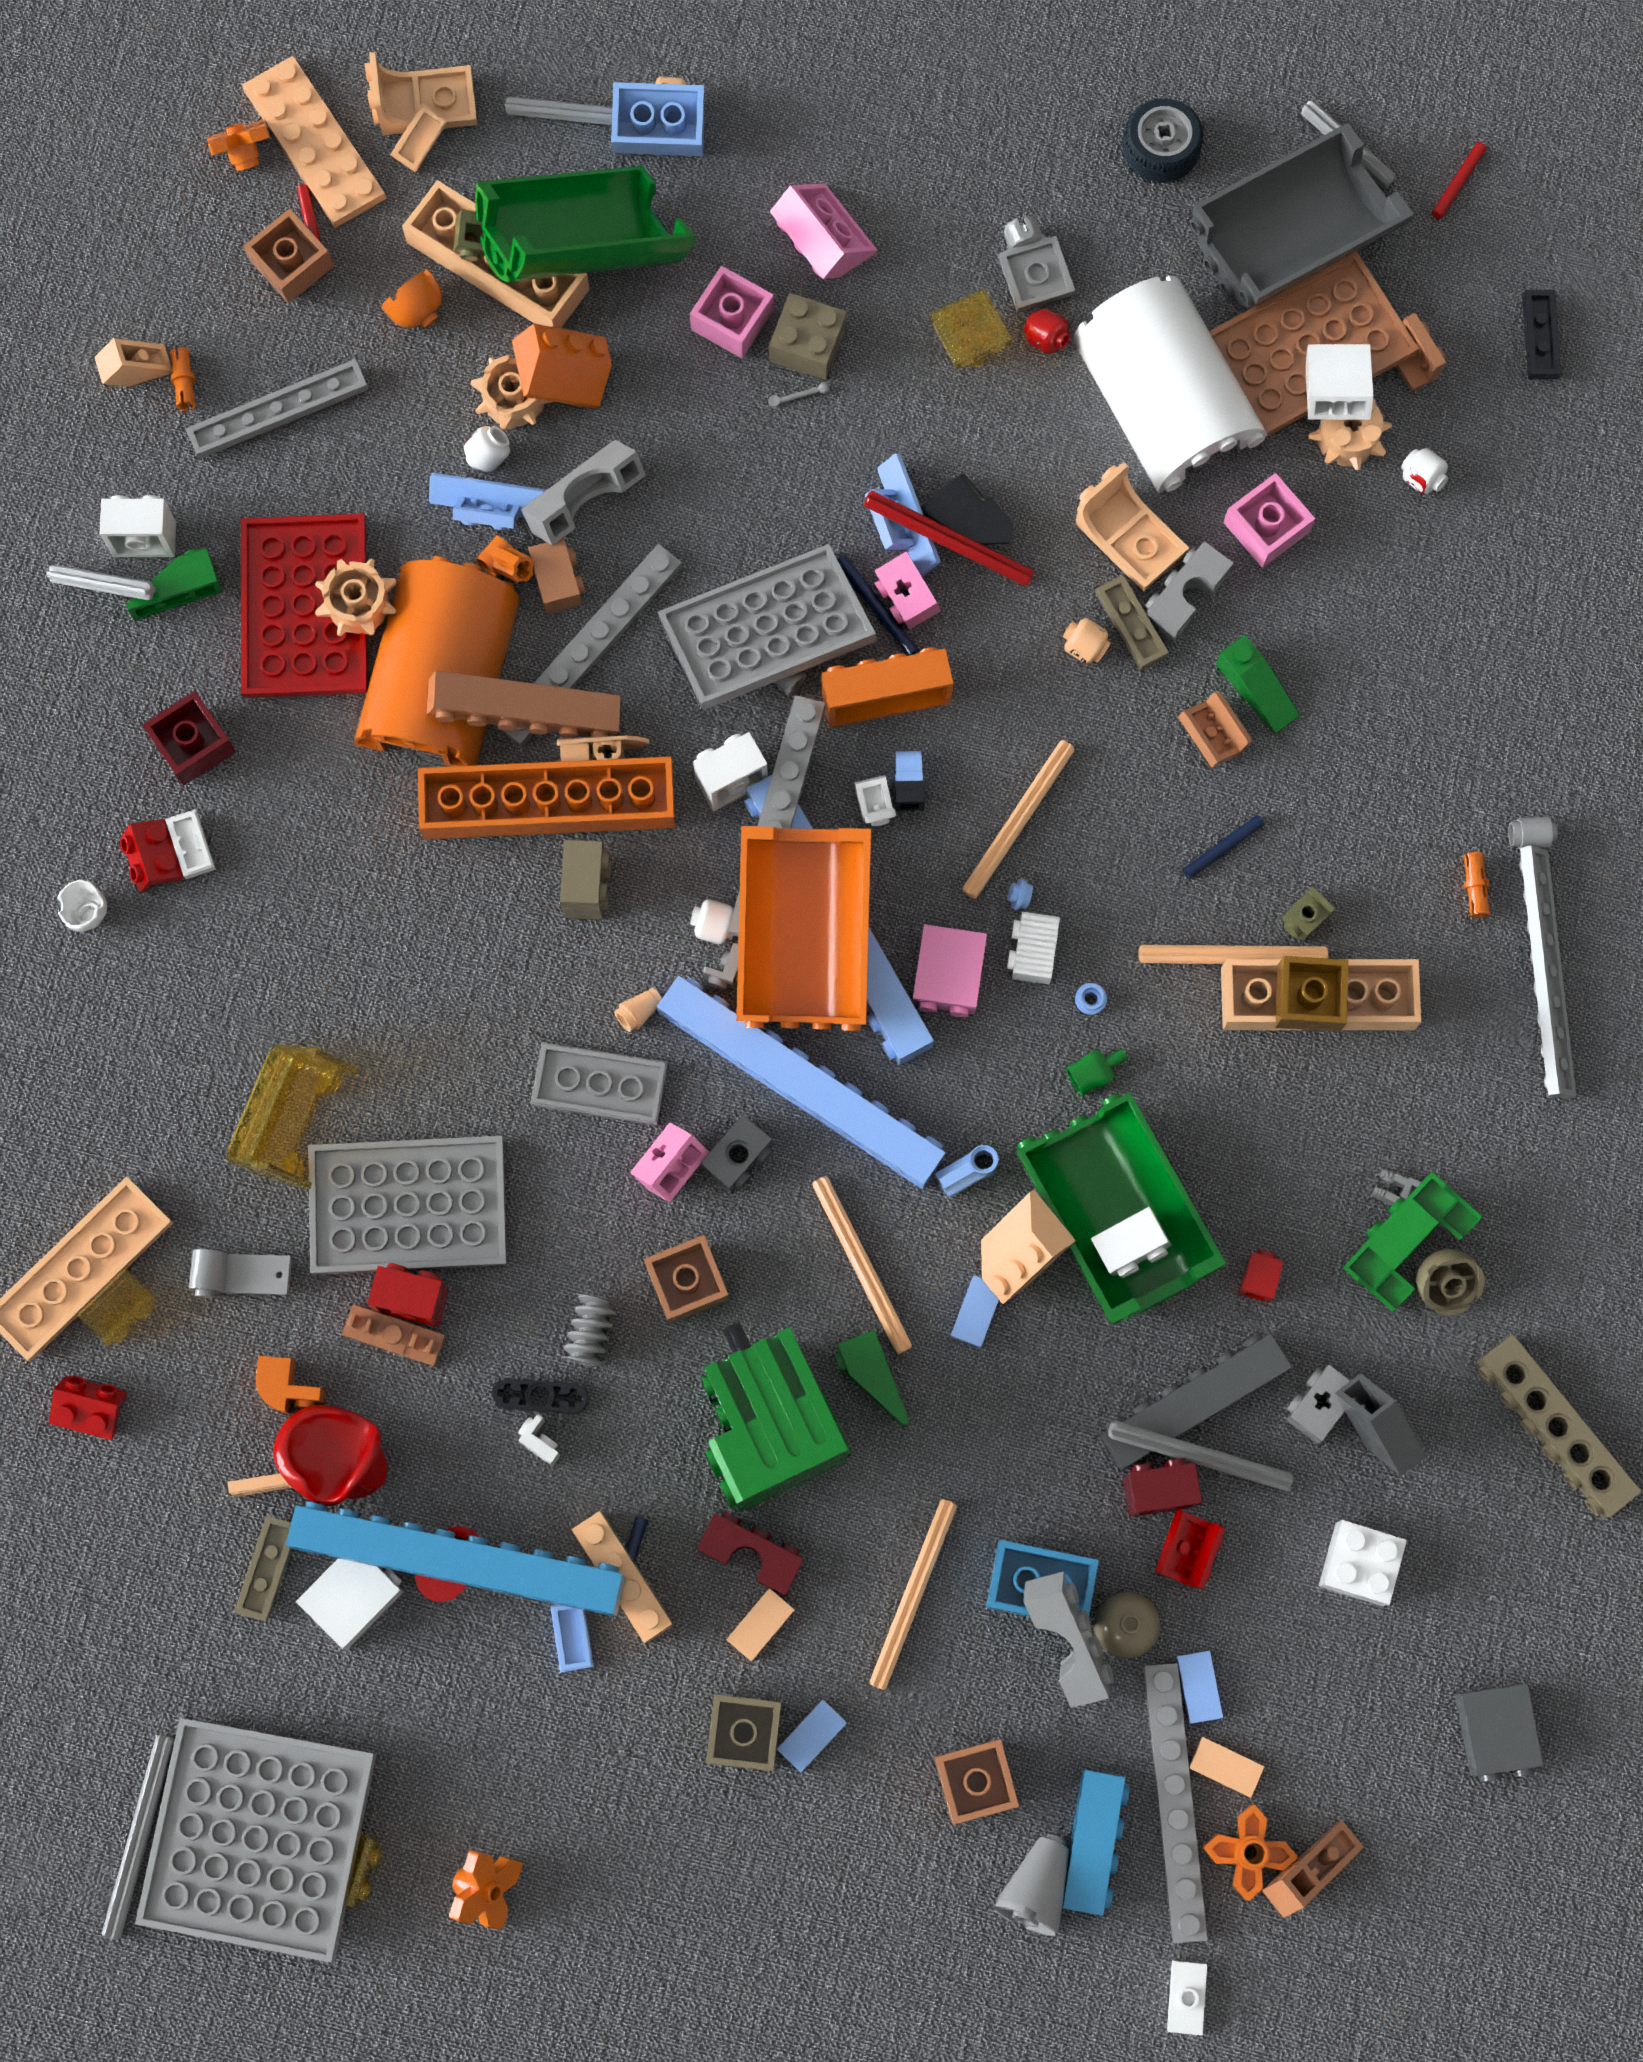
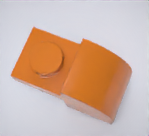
M258 1356L256 1387L260 1397L269 1406L279 1412L290 1414L292 1401L295 1402V1407L297 1408L313 1406L315 1403L324 1404L326 1391L321 1387L294 1385L296 1362L293 1359Z

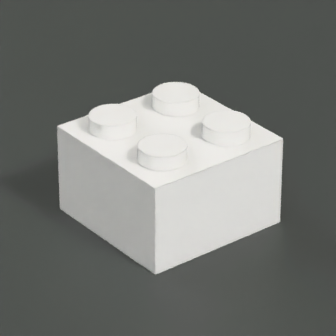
M122 495L112 496L111 499H101L99 534L113 557H175L176 521L164 499L154 495H146L142 499H130Z
M750 732L744 735L735 734L729 737L724 742L725 745L715 750L713 748L706 749L698 754L697 759L693 761L695 780L713 812L746 795L747 787L768 777L767 762Z
M1150 1207L1091 1238L1108 1272L1113 1276L1119 1275L1122 1278L1138 1271L1139 1267L1137 1264L1146 1259L1153 1263L1168 1254L1166 1248L1172 1246Z
M1345 1520L1336 1522L1319 1587L1376 1605H1390L1407 1540Z

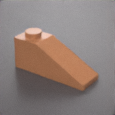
M1341 1820L1299 1855L1297 1860L1289 1867L1281 1871L1262 1892L1282 1917L1285 1918L1304 1908L1364 1846L1344 1821Z

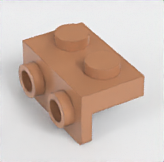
M1416 313L1405 317L1402 323L1419 350L1413 357L1396 365L1411 391L1437 380L1447 363L1444 352L1439 346L1435 345L1430 337L1427 325L1420 321Z
M1220 691L1214 692L1205 702L1184 710L1178 716L1211 768L1239 756L1252 743L1247 730L1243 727Z

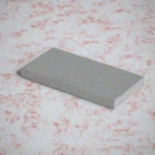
M542 1042L530 1105L658 1126L668 1062Z

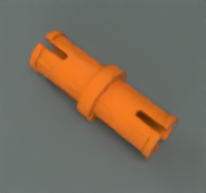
M178 347L179 355H177L175 348L170 351L173 369L170 379L171 384L175 386L176 408L181 411H189L187 403H189L191 410L196 408L193 389L196 379L195 374L191 372L189 349Z
M1470 852L1464 854L1463 859L1466 871L1464 890L1468 892L1470 917L1483 918L1490 916L1487 890L1490 887V882L1486 879L1484 853Z

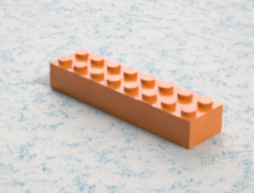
M672 757L418 768L419 830L423 839L426 840L675 828Z

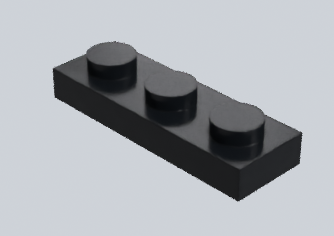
M1525 290L1522 295L1528 379H1559L1561 365L1555 290Z

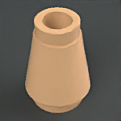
M650 988L648 991L620 1003L619 1009L615 1011V1016L627 1031L639 1030L657 1010L656 1006L662 997L654 988Z

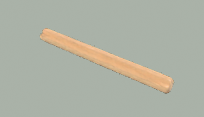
M1064 740L1058 743L963 886V892L973 899L979 896L1073 754V745Z
M1141 945L1138 951V958L1140 963L1224 964L1226 959H1282L1283 956L1328 959L1329 953L1328 948L1325 946Z
M824 1176L815 1180L813 1188L895 1352L901 1354L909 1350L912 1344L829 1178Z
M942 1499L938 1505L871 1676L870 1684L878 1689L885 1690L887 1688L957 1509V1505L949 1500Z

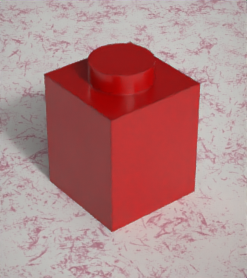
M1257 1250V1253L1252 1252L1247 1257L1238 1294L1270 1303L1274 1299L1284 1261L1276 1259L1277 1255L1269 1251Z

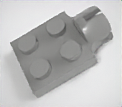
M1023 216L1025 224L1020 226L1018 218L1005 225L1003 234L1008 249L1000 252L998 255L1017 313L1075 294V288L1057 236L1045 237L1040 230L1037 219L1033 216Z

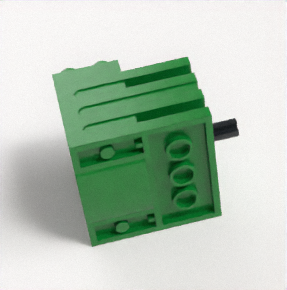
M741 1323L732 1324L728 1328L723 1329L722 1332L733 1354L720 1363L714 1362L703 1367L706 1374L705 1377L701 1378L703 1387L712 1407L719 1405L715 1410L724 1431L723 1434L708 1441L710 1449L705 1451L716 1478L721 1476L724 1478V1481L720 1482V1486L730 1508L737 1506L739 1512L745 1511L847 1462V1459L852 1455L823 1391H820L790 1327L777 1332L778 1335L769 1340L764 1338L754 1343L751 1347Z

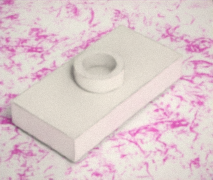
M196 809L165 819L184 878L189 879L216 870Z
M1172 1960L1168 2032L1203 2036L1207 1977L1206 1963Z

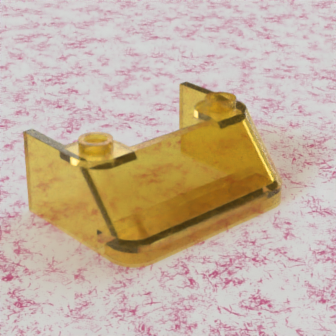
M283 1044L275 1045L269 1051L229 1144L226 1154L227 1161L240 1168L283 1184L310 1189L312 1183L301 1178L304 1172L303 1158L301 1155L296 1154V1150L319 1095L326 1096L336 1091L341 1083V1073L357 1075L359 1069L318 1048Z

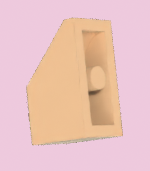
M113 338L95 356L102 383L106 385L130 387L168 375L173 371L165 344Z

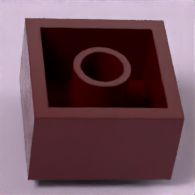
M196 691L190 693L142 725L183 786L236 752L230 740Z
M1185 1458L1168 1460L1162 1464V1468L1153 1469V1463L1136 1465L1129 1469L1130 1473L1123 1477L1129 1517L1193 1508L1202 1503L1195 1463L1186 1464Z

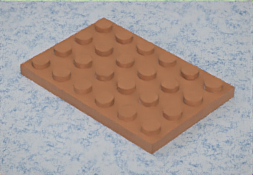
M1357 251L1209 331L1266 430L1267 436L1265 438L1308 415L1305 371L1308 344H1370L1372 379L1413 357L1419 350Z

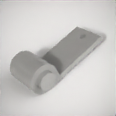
M208 1249L192 1250L189 1290L195 1291V1297L207 1299L214 1298L215 1293L289 1295L292 1256L227 1254L222 1251Z

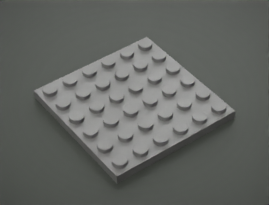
M179 1718L135 1924L319 1961L335 1962L377 1754Z

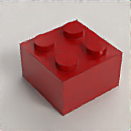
M388 1263L387 1268L377 1267L367 1304L375 1312L439 1328L449 1289L445 1286L443 1280L439 1279V1275L420 1270L419 1275H415L407 1271L405 1266Z

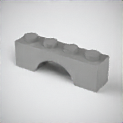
M613 440L523 507L521 510L531 533L553 546L576 528L574 516L582 504L603 493H623L645 477L646 474L637 451L617 440Z
M1064 1571L1026 1581L1023 1602L1035 1628L1046 1629L1060 1634L1073 1648L1071 1654L1061 1661L1059 1679L1070 1707L1074 1708L1109 1699L1110 1684L1114 1683L1113 1672L1108 1663L1104 1664L1101 1658L1102 1648L1099 1639L1092 1637L1090 1633V1620L1087 1612L1080 1610L1075 1585L1073 1583L1069 1584Z

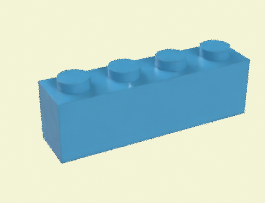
M1082 1769L1069 1848L1070 1858L1062 1906L1064 1909L1103 1916L1104 1908L1110 1909L1113 1888H1108L1110 1874H1116L1119 1854L1113 1853L1115 1839L1121 1840L1124 1828V1819H1119L1121 1805H1127L1130 1789L1129 1785L1124 1784L1125 1777Z

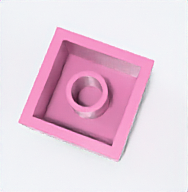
M721 266L689 314L691 330L743 359L774 312V294Z
M1275 473L1229 507L1223 523L1258 564L1264 568L1309 534L1316 518Z

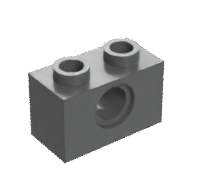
M742 1115L701 1161V1169L729 1193L735 1188L741 1190L752 1177L749 1173L757 1163L760 1166L763 1165L773 1153L770 1149L772 1139ZM734 1150H745L748 1153L746 1161L743 1163L733 1162L730 1159V1155Z

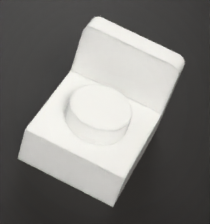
M539 1414L534 1419L529 1417L518 1432L521 1435L518 1441L545 1462L554 1466L560 1458L559 1452L555 1450L558 1444L544 1434L537 1438L535 1435L544 1424L545 1419Z

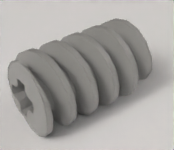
M579 1294L578 1300L584 1303L585 1306H577L574 1311L582 1318L571 1320V1325L578 1329V1331H570L567 1334V1337L575 1343L564 1345V1350L571 1356L561 1358L590 1367L602 1366V1362L595 1358V1354L606 1353V1350L598 1345L599 1341H609L610 1337L604 1334L602 1329L612 1328L613 1324L605 1318L606 1316H614L617 1312L609 1307L611 1302Z

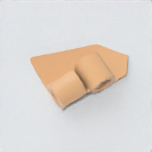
M627 735L557 740V745L560 746L561 761L607 759L605 758L606 751L612 750L613 753H611L612 757L608 759H624L625 749H639L649 744V739Z

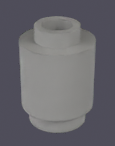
M1549 816L1518 818L1517 821L1510 822L1508 827L1510 846L1518 847L1519 850L1530 845L1539 848H1550L1552 842L1556 841L1558 836L1557 825L1555 822H1551Z

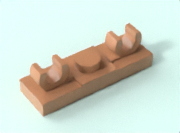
M354 1304L342 1332L344 1337L432 1367L436 1366L446 1336Z

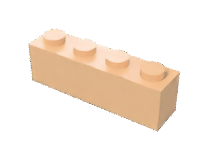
M598 1511L571 1529L596 1568H598L599 1563L619 1567L618 1573H622L626 1577L620 1606L644 1643H649L675 1625L601 1511Z

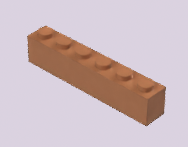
M436 670L428 682L427 716L436 717V720L440 722H454L455 719L467 721V724L471 726L494 724L498 725L499 729L508 731L524 728L529 729V732L539 735L555 732L559 733V736L563 738L615 736L619 732L621 695Z

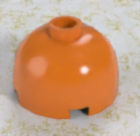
M426 269L425 272L421 271L397 289L398 293L395 295L397 299L393 301L389 297L381 306L386 315L395 324L403 328H415L421 324L424 328H427L439 318L436 312L442 304V290L436 278Z

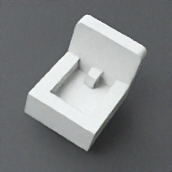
M885 775L854 782L861 816L866 824L871 823V826L884 825L890 822L889 818L896 816Z

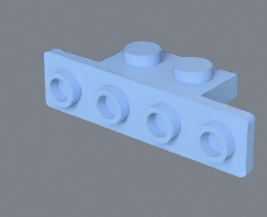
M894 454L878 467V473L884 489L872 490L923 515L900 454ZM870 510L885 550H907L921 576H924L940 564V558L933 540Z
M432 473L430 476L429 502L431 504L453 507L452 520L461 521L465 525L485 524L491 525L497 530H507L509 528L514 529L519 517L525 518L521 509L546 490Z

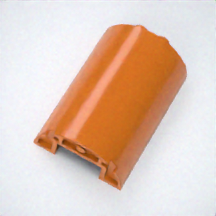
M434 556L432 560L407 561L402 565L391 605L396 609V613L388 614L354 739L355 746L385 752L386 744L441 755L444 764L447 766L477 765L488 724L485 726H471L467 724V721L456 719L454 722H440L436 720V717L427 716L428 682L436 670L500 679L520 602V597L514 590L515 586L512 583L501 581L481 572V567L476 564L463 563V565L451 563L450 560L440 556Z
M741 826L736 1021H745V1028H764V1022H780V1028H799L800 1022L812 1023V1029H831V1023L841 1024V1030L861 1031V1025H866L871 829H790Z

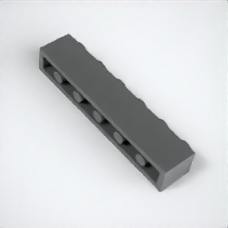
M1259 1333L1243 1343L1246 1349L1236 1355L1233 1350L1228 1351L1215 1359L1218 1363L1216 1367L1207 1371L1205 1366L1188 1375L1191 1382L1180 1388L1175 1383L1160 1392L1162 1399L1151 1404L1148 1399L1132 1409L1135 1414L1134 1416L1123 1421L1121 1416L1114 1420L1177 1438L1287 1372L1292 1366L1272 1334L1263 1338ZM1111 1422L1104 1426L1107 1432L1102 1434L1100 1438L1120 1471L1153 1452L1111 1439L1108 1436Z

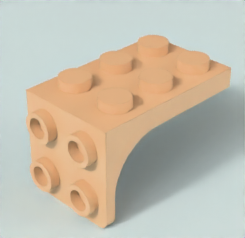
M376 52L369 53L370 63H365L366 78L370 86L368 101L370 109H372L374 124H380L382 135L404 133L422 103L448 121L444 129L478 125L471 65L398 72L383 67L377 60Z
M1123 462L1118 467L1115 465L1110 467L1096 487L1090 485L1083 491L1079 497L1081 501L1077 508L1078 513L1075 524L1144 592L1186 555L1189 547L1138 497L1128 479L1129 466Z

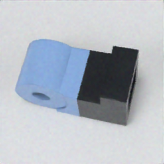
M896 751V811H924L925 794L921 751Z

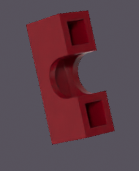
M724 1511L722 1516L714 1513L696 1550L725 1566L728 1565L732 1555L739 1549L750 1548L755 1550L762 1559V1567L756 1582L786 1597L804 1561L803 1558L798 1556L801 1550L785 1542L782 1543L781 1547L770 1542L771 1535L757 1527H753L752 1531H749L739 1526L742 1520Z

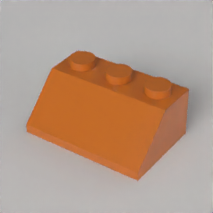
M533 323L512 340L524 397L594 409L600 406L612 366L606 337Z

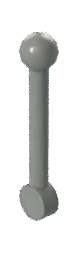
M821 382L818 387L778 397L777 395H772L769 397L768 403L771 408L776 409L781 403L819 392L826 394L830 390V385L827 382Z

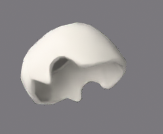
M79 879L68 883L58 895L61 903V911L58 912V915L65 925L73 931L85 932L98 927L107 913L105 896L90 881Z

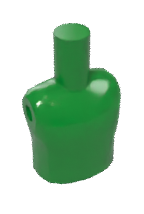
M1119 1049L1107 1057L1099 1050H1094L1077 1062L1067 1066L1066 1072L1078 1094L1084 1096L1092 1090L1113 1081L1114 1074L1112 1068L1126 1061L1127 1056L1123 1049Z

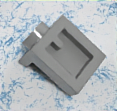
M733 943L730 951L725 950L720 962V969H723V972L704 967L703 976L708 981L707 984L719 990H725L726 987L735 989L738 978V944Z

